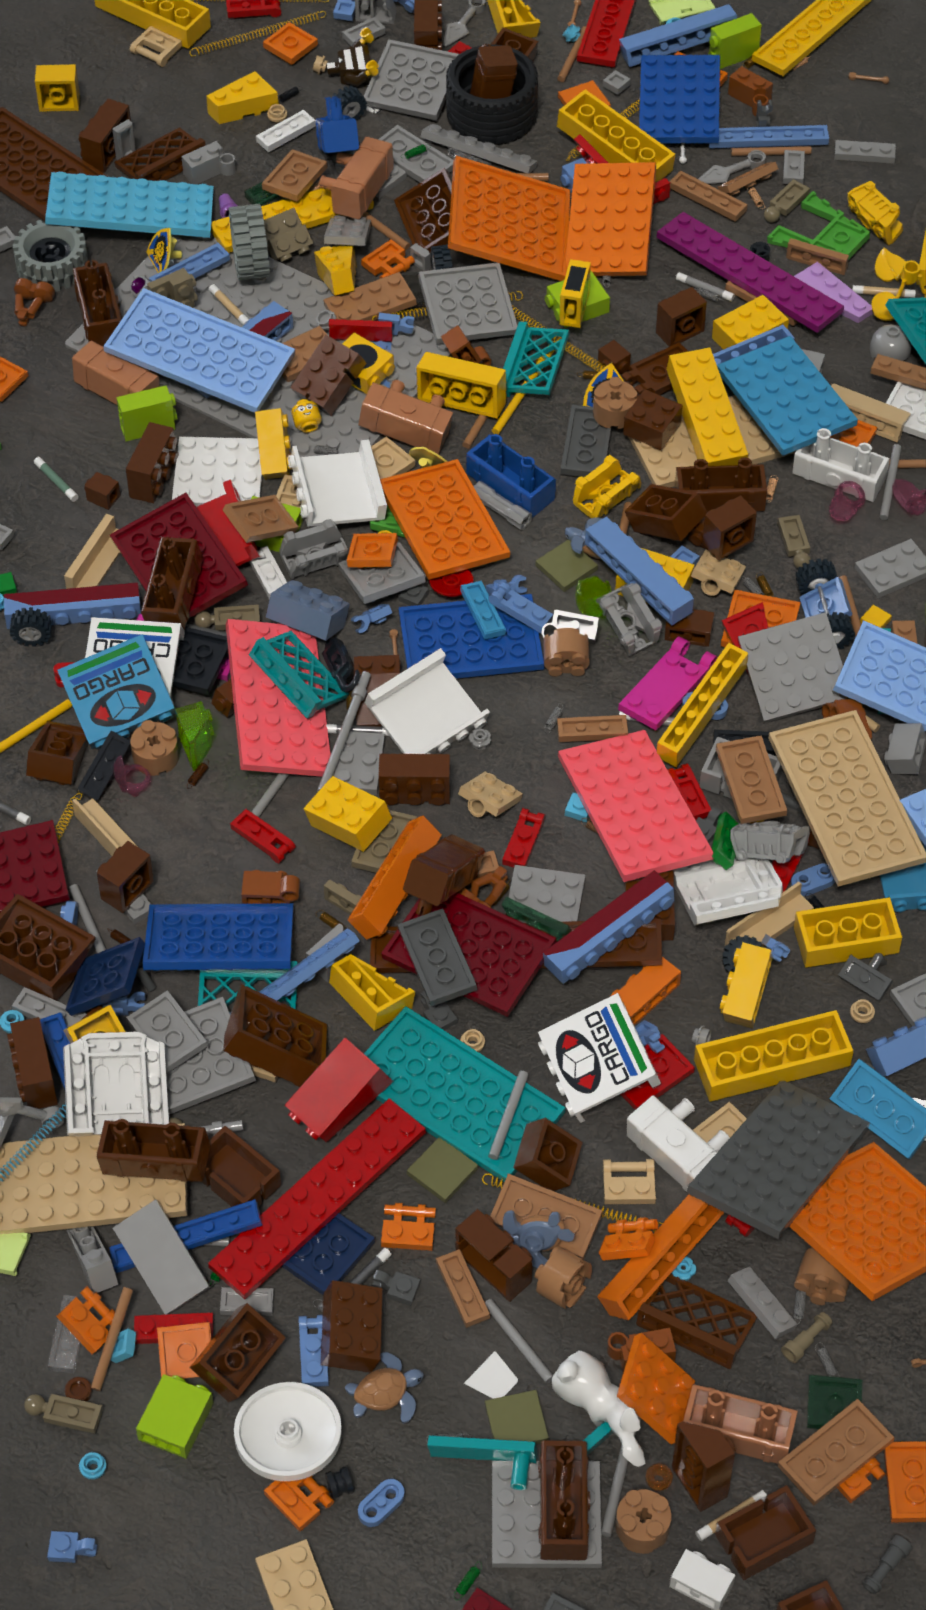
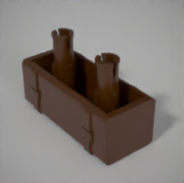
M484 44L478 48L470 91L471 95L484 99H499L512 95L518 63L511 46H491L490 44L486 46Z
M88 260L85 266L73 269L74 288L88 343L93 341L104 347L122 320V315L108 264H98L96 260H92V265H90V260Z
M743 457L738 460V465L708 466L706 460L697 459L694 462V466L676 467L675 488L698 492L707 512L724 505L728 500H733L740 495L755 511H765L767 485L764 464H752L749 458Z
M160 538L146 595L143 599L141 614L144 621L181 623L185 630L203 559L196 539Z
M451 834L441 839L439 843L424 853L418 854L411 861L403 886V890L406 893L420 898L416 913L420 915L421 911H423L421 916L431 913L433 905H440L459 890L472 883L477 878L485 850Z
M125 1119L116 1121L105 1120L98 1146L97 1160L104 1175L180 1180L181 1182H203L210 1151V1142L205 1127L179 1126L173 1122L165 1125L128 1122Z
M541 1441L538 1462L540 1478V1526L538 1535L541 1560H587L590 1491H588L587 1483L589 1459L587 1457L586 1441Z

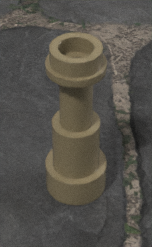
M821 1312L814 1317L815 1322L806 1331H801L793 1340H789L782 1346L781 1351L787 1360L797 1363L804 1356V1351L814 1342L813 1338L822 1329L828 1330L830 1328L832 1320L826 1313Z

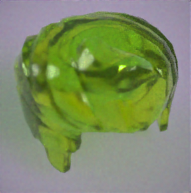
M597 576L578 580L575 600L579 611L583 615L599 618L605 617L602 614L603 611L600 605L596 603V599L612 592L609 581L606 580L604 583Z

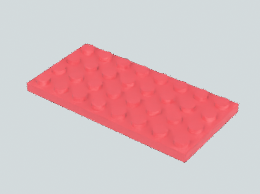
M227 619L225 625L240 769L322 777L331 755L325 707L317 710L314 716L307 719L249 656L257 639L264 637L268 640L292 631L319 660L316 637L284 624ZM289 639L284 641V644L295 647ZM284 651V655L294 658V654ZM299 656V660L309 663L306 658ZM299 667L298 671L309 674V670ZM314 672L313 676L321 678L320 673ZM313 683V687L322 689V685Z
M645 730L558 751V758L623 882L646 877L654 870L657 873H662L713 860V850Z

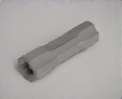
M478 481L473 486L484 506H488L502 515L509 523L520 530H524L529 526L532 520V513L496 493L495 489L482 481Z

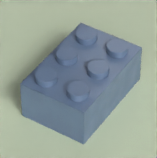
M293 580L271 593L266 618L327 640L345 627L350 603L343 601L339 596H329L320 589L308 588L303 586L301 582Z

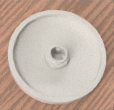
M297 1382L276 1383L260 1389L242 1405L234 1424L235 1445L242 1461L258 1475L276 1481L301 1480L321 1471L336 1455L342 1436L340 1415L332 1400L319 1389Z

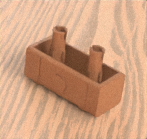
M365 137L354 154L343 151L338 152L336 163L346 166L337 179L322 175L319 181L321 189L331 190L334 213L360 219L368 210L370 203L394 169L393 146L390 142Z
M93 341L86 344L72 357L74 382L116 405V397L160 387L158 373L104 352V347Z
M394 380L390 388L373 382L362 403L358 426L414 447H425L439 455L449 434L453 412L442 408L445 402L444 398L440 395H433L431 402L427 403L403 394L402 391L405 385L400 380Z
M693 1384L683 1422L720 1430L725 1438L728 1437L733 1442L736 1449L735 1453L761 1459L763 1462L778 1464L789 1453L798 1410Z

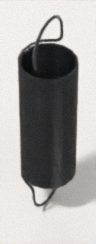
M295 86L279 95L280 102H284L298 94L299 89Z
M813 895L808 900L814 909L824 908L816 896Z

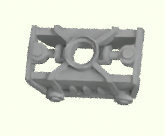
M331 519L323 521L322 525L296 533L288 531L284 534L279 550L280 557L291 579L302 574L306 576L309 572L331 565L338 566L339 562L347 560L349 549L339 529ZM336 541L340 542L338 544H335L333 547L326 548L327 545ZM297 555L295 559H286L288 556Z
M637 583L626 584L596 599V603L600 605L603 611V616L607 617L620 640V645H623L628 657L657 643L661 632L660 629L662 628L661 621L658 618H654L640 594L641 587ZM619 592L623 594L627 601L626 609L623 605L620 606L618 604ZM622 617H629L632 625L626 627L621 619ZM638 630L645 632L650 641L649 643H646L642 638H638Z
M778 821L738 824L730 830L732 845L738 860L758 858L776 860L778 863H786L793 855L803 854L807 848L810 835L809 826L799 827L796 824H780Z

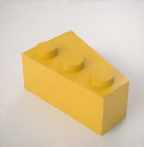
M487 0L497 33L504 27L529 38L537 37L541 22L538 18L535 19L530 12V7L525 5L522 0Z
M256 71L206 95L208 114L218 124L243 119L244 115L253 113L255 116L261 115L262 111L269 110L270 106L278 104V92Z
M354 245L325 246L320 248L319 251H315L317 273L334 296L354 291L355 268L357 267Z
M281 408L255 411L261 474L266 480L282 478L284 474L290 475L291 469L288 466V455L291 442L287 433V427H289L287 414L284 415Z
M350 954L332 964L329 983L374 1031L394 1020L405 1006L410 1009L413 1008L415 997L413 989L403 988L396 983L394 978L390 976L386 978L377 973L375 967Z

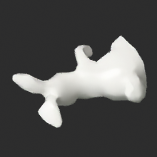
M580 1350L570 1355L559 1365V1368L553 1375L552 1389L563 1400L584 1408L597 1428L604 1421L608 1422L611 1431L619 1437L622 1443V1455L633 1465L642 1467L645 1464L643 1450L635 1439V1434L640 1429L641 1418L635 1413L633 1408H629L617 1397L619 1387L610 1382L602 1362L589 1353Z

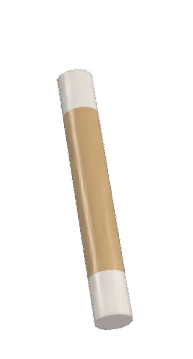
M215 284L209 287V291L244 326L249 319Z
M853 285V291L857 294L876 295L879 292H890L896 296L899 291L898 288ZM903 289L900 297L915 298V290Z
M763 1490L759 1491L695 1532L696 1536L700 1541L706 1539L716 1532L717 1522L760 1499L764 1502L767 1494Z

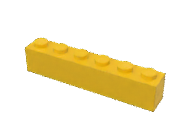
M730 643L727 644L657 742V754H659L663 761L675 767L678 766L746 670L748 652Z

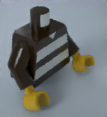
M367 27L363 28L360 32L362 39H358L351 47L337 52L338 62L327 63L328 75L339 74L340 83L343 85H369L372 76L378 74L377 68L379 65L375 60L370 61L368 45H365V43H371L374 40L371 30Z

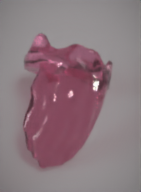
M895 479L892 485L893 494L901 506L910 514L920 515L924 513L926 509V488L918 490L907 480Z
M844 481L836 488L834 498H832L829 506L830 516L834 520H849L864 505L866 498L862 487L856 482ZM848 486L855 488L859 494V499L853 501L844 496L843 489Z
M118 756L113 765L115 780L120 786L121 791L136 797L141 790L148 786L151 779L150 773L146 768L138 764L124 766L122 756ZM133 770H141L145 773L146 778L143 782L134 784L126 781V775Z

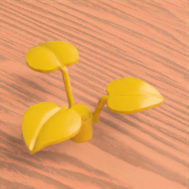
M886 248L881 250L875 262L877 277L885 282H890L894 279L899 281L901 279L902 283L896 296L890 292H879L873 297L871 307L874 316L886 321L895 320L885 304L888 299L900 298L905 284L912 285L918 280L921 292L926 294L922 275L919 274L920 265L916 261H905Z

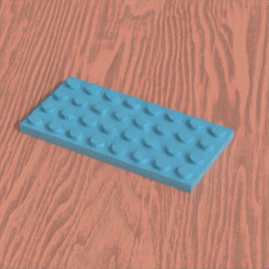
M51 172L45 224L157 233L163 228H171V235L210 238L213 186L207 184H188L186 182L174 183L164 180L150 181L146 179H127L125 177H106L104 175L92 176L82 173Z

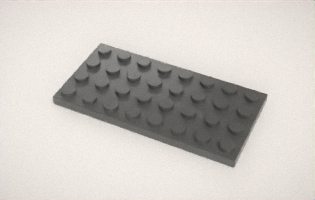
M780 1081L688 1185L687 1193L779 1239L868 1131L870 1122L791 1083Z

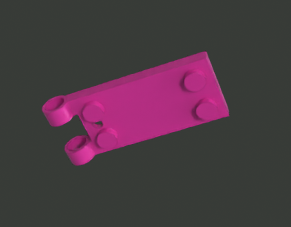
M678 636L670 650L619 703L618 710L657 730L678 708L686 694L692 692L699 685L718 656L707 651L702 656L699 664H696L683 657L689 649L690 642Z

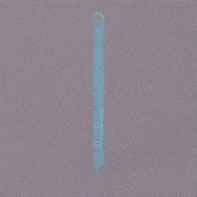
M65 1102V1105H62V1108H59V1112L56 1111V1115H52V1118H49V1121H47V1122L50 1123L54 1128H56V1126L51 1123L50 1119L54 1120L55 1123L59 1125V1123L54 1119L53 1116H56L60 1121H62V1119L57 1116V1112H58V1113H60L64 1118H66V1117L60 1112V1109L64 1110L63 1106H66V1102ZM46 1122V1125H43V1126L48 1127V1129H49L50 1131H53V1130L47 1125V1122ZM44 1127L39 1128V1131H37L44 1138H46V1136L43 1133H41L40 1129L44 1130L49 1135V1132L46 1131ZM36 1132V1135H33V1138L30 1139H33L39 1145V1142L34 1139V1136H37L41 1141L43 1140L37 1135ZM29 1139V1141H27V1142H28V1143H31L32 1146H33L34 1148H36V1146H35V1145L31 1142V1140ZM26 1142V1145H23V1148H20V1152L17 1151L16 1155H13V1158H10V1162H6V1164L10 1163L14 1168H16V1166L11 1162V1159L14 1160L18 1165H20V1163L17 1160H15L14 1156L18 1157L21 1161H23L17 1153H21L22 1156L26 1158V1156L21 1152V1149H23L28 1155H30V1153L27 1150H25L24 1146H27L31 1151L33 1150L28 1146ZM8 1164L3 1165L2 1170H4L8 1175H10V1173L5 1170L4 1166L8 1167L12 1172L13 1170L8 1166Z

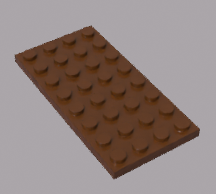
M0 108V191L45 221L51 172L82 173L108 177L5 108Z

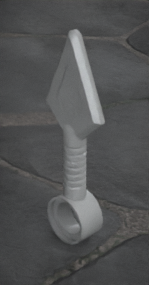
M468 0L469 9L459 22L446 25L443 46L447 47L469 34L466 24L474 14H480L485 11V0ZM473 3H481L480 6H474V5H472V4H473Z
M753 150L748 154V159L728 167L713 165L698 179L706 184L726 183L730 174L748 167L754 169L764 164L766 155L763 151ZM759 158L761 159V161L754 162L752 161V159Z
M0 1097V1116L20 1114L41 1120L42 1126L46 1125L49 1118H52V1115H56V1111L59 1112L60 1108L51 1106L41 1110L23 1105L22 1098ZM58 1112L57 1116L60 1117L62 1121H60L56 1116L53 1117L59 1123V1125L56 1124L54 1120L50 1119L51 1123L54 1124L56 1128L64 1124V1117ZM47 1122V1125H48L51 1129H54V1127H53L50 1123Z

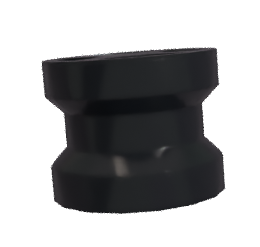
M765 242L753 243L750 251L769 262L770 246Z
M346 1466L340 1468L338 1472L333 1473L330 1471L325 1473L327 1485L333 1499L338 1498L342 1493L350 1494L354 1492Z

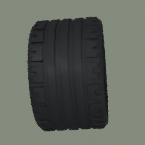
M481 46L462 52L452 60L446 74V113L451 127L462 136H472L477 138V141L493 144L510 142L526 134L537 119L538 71L533 61L524 53L512 48L518 63L512 89L513 95L499 99H484L470 94L478 48Z

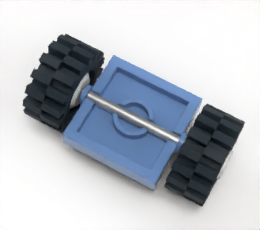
M817 558L816 562L813 559L809 560V564L803 563V567H799L795 573L800 593L803 594L800 596L805 618L826 612L837 648L843 649L844 645L848 646L850 641L854 640L853 636H855L851 619L849 618L853 614L843 581L837 576L835 566L831 561L828 562L827 559L821 561V558Z

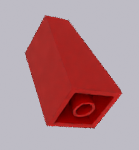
M344 1038L288 1100L285 1106L290 1110L288 1116L298 1125L303 1122L308 1126L305 1131L315 1140L320 1137L327 1142L382 1093L393 1080L347 1038Z

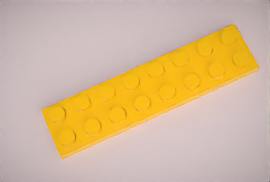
M871 0L814 1L752 54V61L784 76Z
M321 188L305 193L298 202L287 198L261 206L264 220L295 208L302 225H305L307 229L330 221V218L340 215L333 212L331 190ZM373 200L370 203L368 210L374 208ZM229 216L212 221L211 233L217 242L228 253L233 252Z

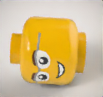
M307 399L299 400L291 410L295 427L304 433L315 431L322 421L318 405L313 401H308Z

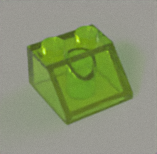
M202 701L175 709L178 736L193 771L203 762L212 747L211 736H214L213 727L210 723L213 722L209 709L204 708Z

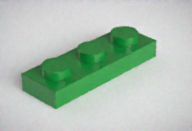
M727 811L719 816L711 848L713 850V861L721 865L725 870H728L734 864L735 852L730 830L739 824Z

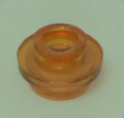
M654 1464L648 1468L646 1482L650 1488L662 1491L667 1489L672 1483L673 1475L667 1466ZM660 1475L664 1480L656 1481L654 1477Z

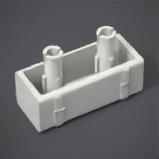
M821 428L817 432L815 443L798 449L795 452L792 474L854 495L856 498L874 502L887 478L890 458L871 452L872 447L868 443H861L859 447L831 438V432L828 429Z
M653 1095L628 1116L627 1137L641 1151H644L650 1158L654 1159L687 1192L688 1185L730 1137L720 1130L706 1143L683 1122L690 1113L695 1111L694 1105L688 1099H682L677 1106L669 1110Z

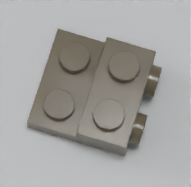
M295 208L264 220L267 249L275 261L280 260L284 262L292 258L291 254L298 252L301 255L310 250L309 247L313 244V241L306 226L302 225Z
M184 268L147 283L148 290L192 308L195 307L194 302L198 300L197 294L193 289L196 286L195 278L192 274L189 275Z

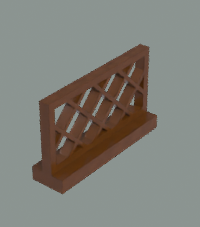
M179 127L118 159L114 164L116 168L131 179L165 181L183 171V155L206 146V143L202 138L196 140ZM178 136H181V137H182V139H174V138H176V137H178ZM173 145H180L178 148H170ZM154 154H163V156H154ZM138 163H147L146 165H137Z
M670 1274L645 1303L643 1302L638 1312L636 1325L648 1331L670 1328L675 1344L727 1369H731L738 1352L757 1320V1316L739 1305ZM667 1281L675 1285L678 1291L666 1293L663 1285ZM695 1294L699 1296L701 1302L689 1304L686 1295ZM681 1297L684 1305L672 1308L669 1299ZM664 1301L667 1309L659 1310L651 1305L654 1302ZM718 1305L723 1308L725 1313L713 1315L710 1306ZM704 1308L708 1317L695 1319L692 1310ZM687 1312L690 1320L684 1322L676 1318L675 1314ZM741 1316L749 1321L746 1325L736 1326L733 1318ZM728 1319L731 1328L719 1330L716 1321ZM711 1323L714 1332L707 1333L701 1330L698 1325ZM734 1334L737 1343L732 1345L724 1341L722 1336Z

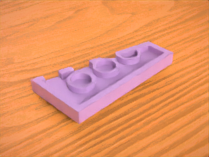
M819 262L814 263L794 276L844 305V311L841 315L857 323L873 314L872 307L868 302Z

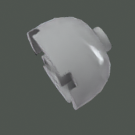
M884 325L873 334L869 352L873 359L877 357V354L904 361L910 358L912 344L899 325Z

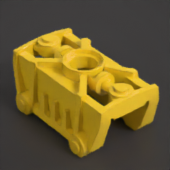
M872 181L853 188L847 193L848 206L851 212L858 216V220L867 229H871L879 239L882 238L888 246L894 243L903 231L902 223L897 220L900 214L899 206L896 203H891L881 194Z
M606 456L604 463L585 477L577 478L573 504L590 518H599L603 514H608V511L624 498L630 497L637 488L640 489L642 484L641 478L634 472L628 474L622 470L620 462L613 456ZM617 475L621 476L620 483L615 482L610 485V481ZM586 499H593V503L582 504Z

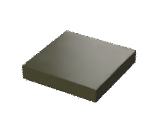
M569 539L535 561V566L564 592L598 570V565L583 551L581 554H578L572 549L571 540Z
M438 1137L409 1167L407 1175L446 1204L478 1170V1164Z
M536 1390L485 1400L486 1413L493 1439L535 1442V1444H541V1441H549Z

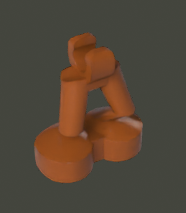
M19 278L14 286L16 294L14 312L17 318L20 319L19 325L27 326L29 318L33 319L41 304L53 300L55 289L51 284L47 282L33 283L26 278ZM34 298L29 308H25L23 299L32 300Z
M499 866L494 873L488 872L473 880L471 891L462 888L457 893L492 908L491 906L498 900L506 888L505 882L508 880L507 870ZM490 884L493 889L486 900L482 901L477 898L479 887Z

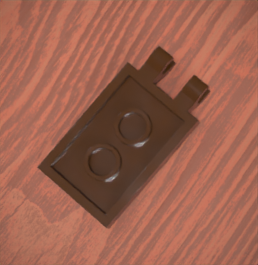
M678 342L630 365L629 372L623 373L621 377L625 380L624 382L629 383L631 386L636 381L640 383L634 388L637 391V399L644 389L660 395L673 388L667 373L669 355L689 351Z

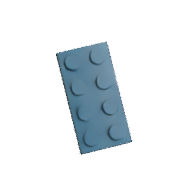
M861 1059L856 1061L829 1098L842 1109L870 1122L868 1128L908 1159L913 1157L926 1139V1108Z

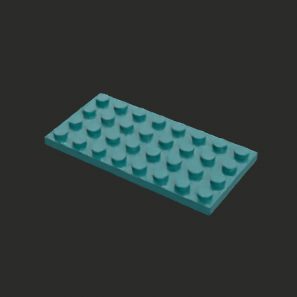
M406 1006L364 1053L393 1080L375 1099L385 1103L390 1098L424 1126L426 1132L435 1138H441L478 1164V1166L495 1177L498 1176V1179H503V1182H505L508 1174L514 1175L517 1172L513 1166L526 1124L543 1118H547L556 1124L566 1110V1107L528 1083H525L497 1160H493L488 1155L517 1076Z

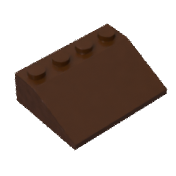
M442 168L394 199L412 245L417 243L430 253L432 246L448 245L452 176L445 168Z
M17 894L0 913V974L23 987L57 1001L70 986L96 937Z
M241 984L225 1031L223 1051L301 1087L326 1059L327 1024Z

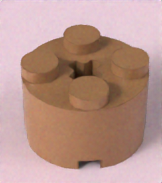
M612 377L610 380L599 384L594 391L593 416L595 421L605 428L611 429V426H618V429L624 428V417L636 402L637 391L619 377Z
M559 628L554 630V634L550 636L548 634L545 635L543 639L544 666L548 670L549 675L560 676L562 673H571L574 676L583 675L590 663L588 635L586 633L584 635L580 634L579 630L575 628Z
M146 720L133 732L130 740L132 757L136 768L140 772L156 776L160 772L171 771L177 765L179 752L176 732L173 728L164 723Z
M556 1246L552 1250L546 1264H541L535 1272V1278L538 1279L536 1291L539 1295L563 1309H566V1306L571 1308L578 1302L586 1289L583 1283L586 1277L590 1279L592 1265L568 1250Z
M809 1248L805 1251L794 1287L806 1292V1295L811 1297L810 1300L814 1304L825 1305L826 1302H843L850 1281L815 1249Z
M646 1489L627 1492L618 1505L615 1525L616 1534L623 1542V1545L632 1552L648 1554L665 1544L669 1536L671 1524V1510L667 1499L654 1491Z

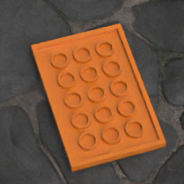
M655 162L575 164L565 260L567 268L570 259L591 262L590 271L595 276H647L657 167Z
M458 459L380 479L386 503L428 580L510 558L508 546Z

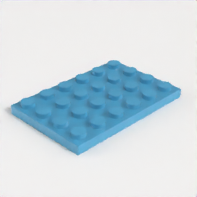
M791 336L717 365L722 379L782 456L815 443L817 432L821 428L828 429L832 436L857 426L858 419Z

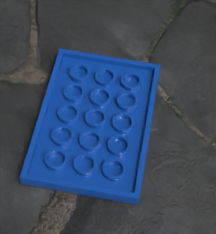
M641 55L639 128L660 143H719L720 55Z
M532 594L522 595L533 602ZM466 601L398 607L407 669L440 648L446 654L443 663L455 679L544 670V660L539 632L497 607L495 608L506 628L505 635L485 640Z
M293 903L149 905L143 970L291 969Z

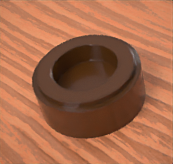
M83 1377L70 1379L65 1386L66 1397L88 1402L92 1396L90 1382Z

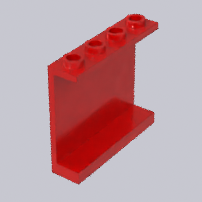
M230 479L223 482L226 494L197 506V509L236 566H239L260 556L255 541L246 543L223 512L226 504L241 501L239 493Z

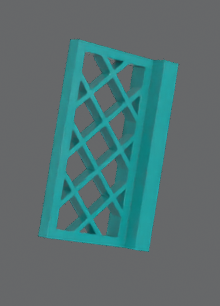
M519 321L503 367L506 370V397H510L512 392L550 395L567 344L569 330L528 327L527 322ZM532 335L542 336L536 341L531 339ZM556 336L562 337V339L555 343L551 340ZM547 342L549 346H547L546 348L541 350L538 347L539 345ZM532 349H535L537 351L529 357L526 354V352ZM553 350L557 352V354L550 358L546 355ZM542 357L544 359L543 362L537 365L533 362ZM527 364L532 366V368L524 372L521 370V367ZM548 365L552 367L551 370L545 373L541 371L542 368ZM535 372L540 375L532 380L528 377ZM522 379L527 382L523 385H516ZM543 380L547 383L546 387L536 386V384Z
M292 631L268 640L264 637L257 639L249 653V656L307 719L314 716L317 710L346 699L349 695L348 692H343L339 688L336 679L332 677L331 673ZM289 639L295 647L284 644V641ZM284 651L294 654V658L284 655ZM299 656L306 658L309 663L299 660ZM299 667L309 670V674L298 671ZM314 672L320 673L324 679L313 676ZM313 683L322 685L323 690L313 687ZM328 688L335 689L338 694L328 692Z
M291 961V968L298 964L297 961ZM290 969L200 970L198 1006L207 1003L211 999L215 1000L214 996L223 988L232 995L225 1002L226 1006H229L237 996V992L234 993L227 986L231 981L240 980L245 986L255 990L252 985L257 980H264L269 985L272 983L270 980L278 979ZM205 979H216L220 985L210 993L205 987ZM297 987L290 994L291 1001L288 999L289 996H283L277 1001L281 1003L285 1001L290 1007L296 1009Z

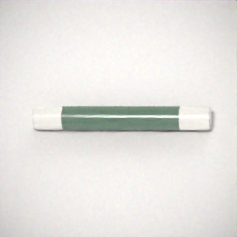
M37 457L34 460V464L72 502L78 499V494L42 458Z

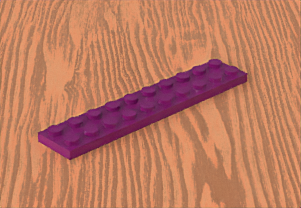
M684 212L657 231L656 238L754 296L764 295L781 312L817 333L844 311V305Z

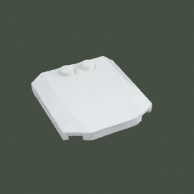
M735 855L734 864L728 870H725L713 860L673 870L674 888L694 925L779 907L783 886L769 859L748 858L746 860H738Z
M141 1032L88 1033L79 1040L64 1046L67 1135L76 1137L101 1135L105 1120L116 1121L125 1119L128 1122L168 1124L164 1043L150 1039Z

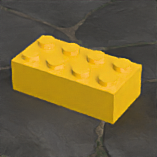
M430 352L424 353L416 367L417 398L419 400L430 403L433 395H440L445 400L443 405L445 407L498 418L506 404L505 369Z
M890 897L798 911L795 915L794 931L805 968L845 962L850 955L857 959L873 957L876 953L890 955L900 951L902 935Z

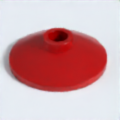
M468 569L429 579V584L435 592L451 597L462 595L460 591L461 585L473 583V575Z

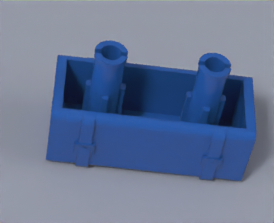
M332 96V99L331 97H325L327 116L315 120L318 148L325 153L359 149L356 120L348 115H343L341 98H338V96Z
M490 434L468 451L466 455V474L474 478L477 483L482 481L495 489L496 493L513 504L523 507L532 513V518L554 501L556 479L536 466L535 460L532 457H523L502 442L500 435Z

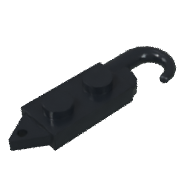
M337 637L334 639L329 638L325 641V650L322 652V655L339 688L343 692H350L359 682V670H355L353 680L347 684L346 679L351 673L354 664L343 641Z

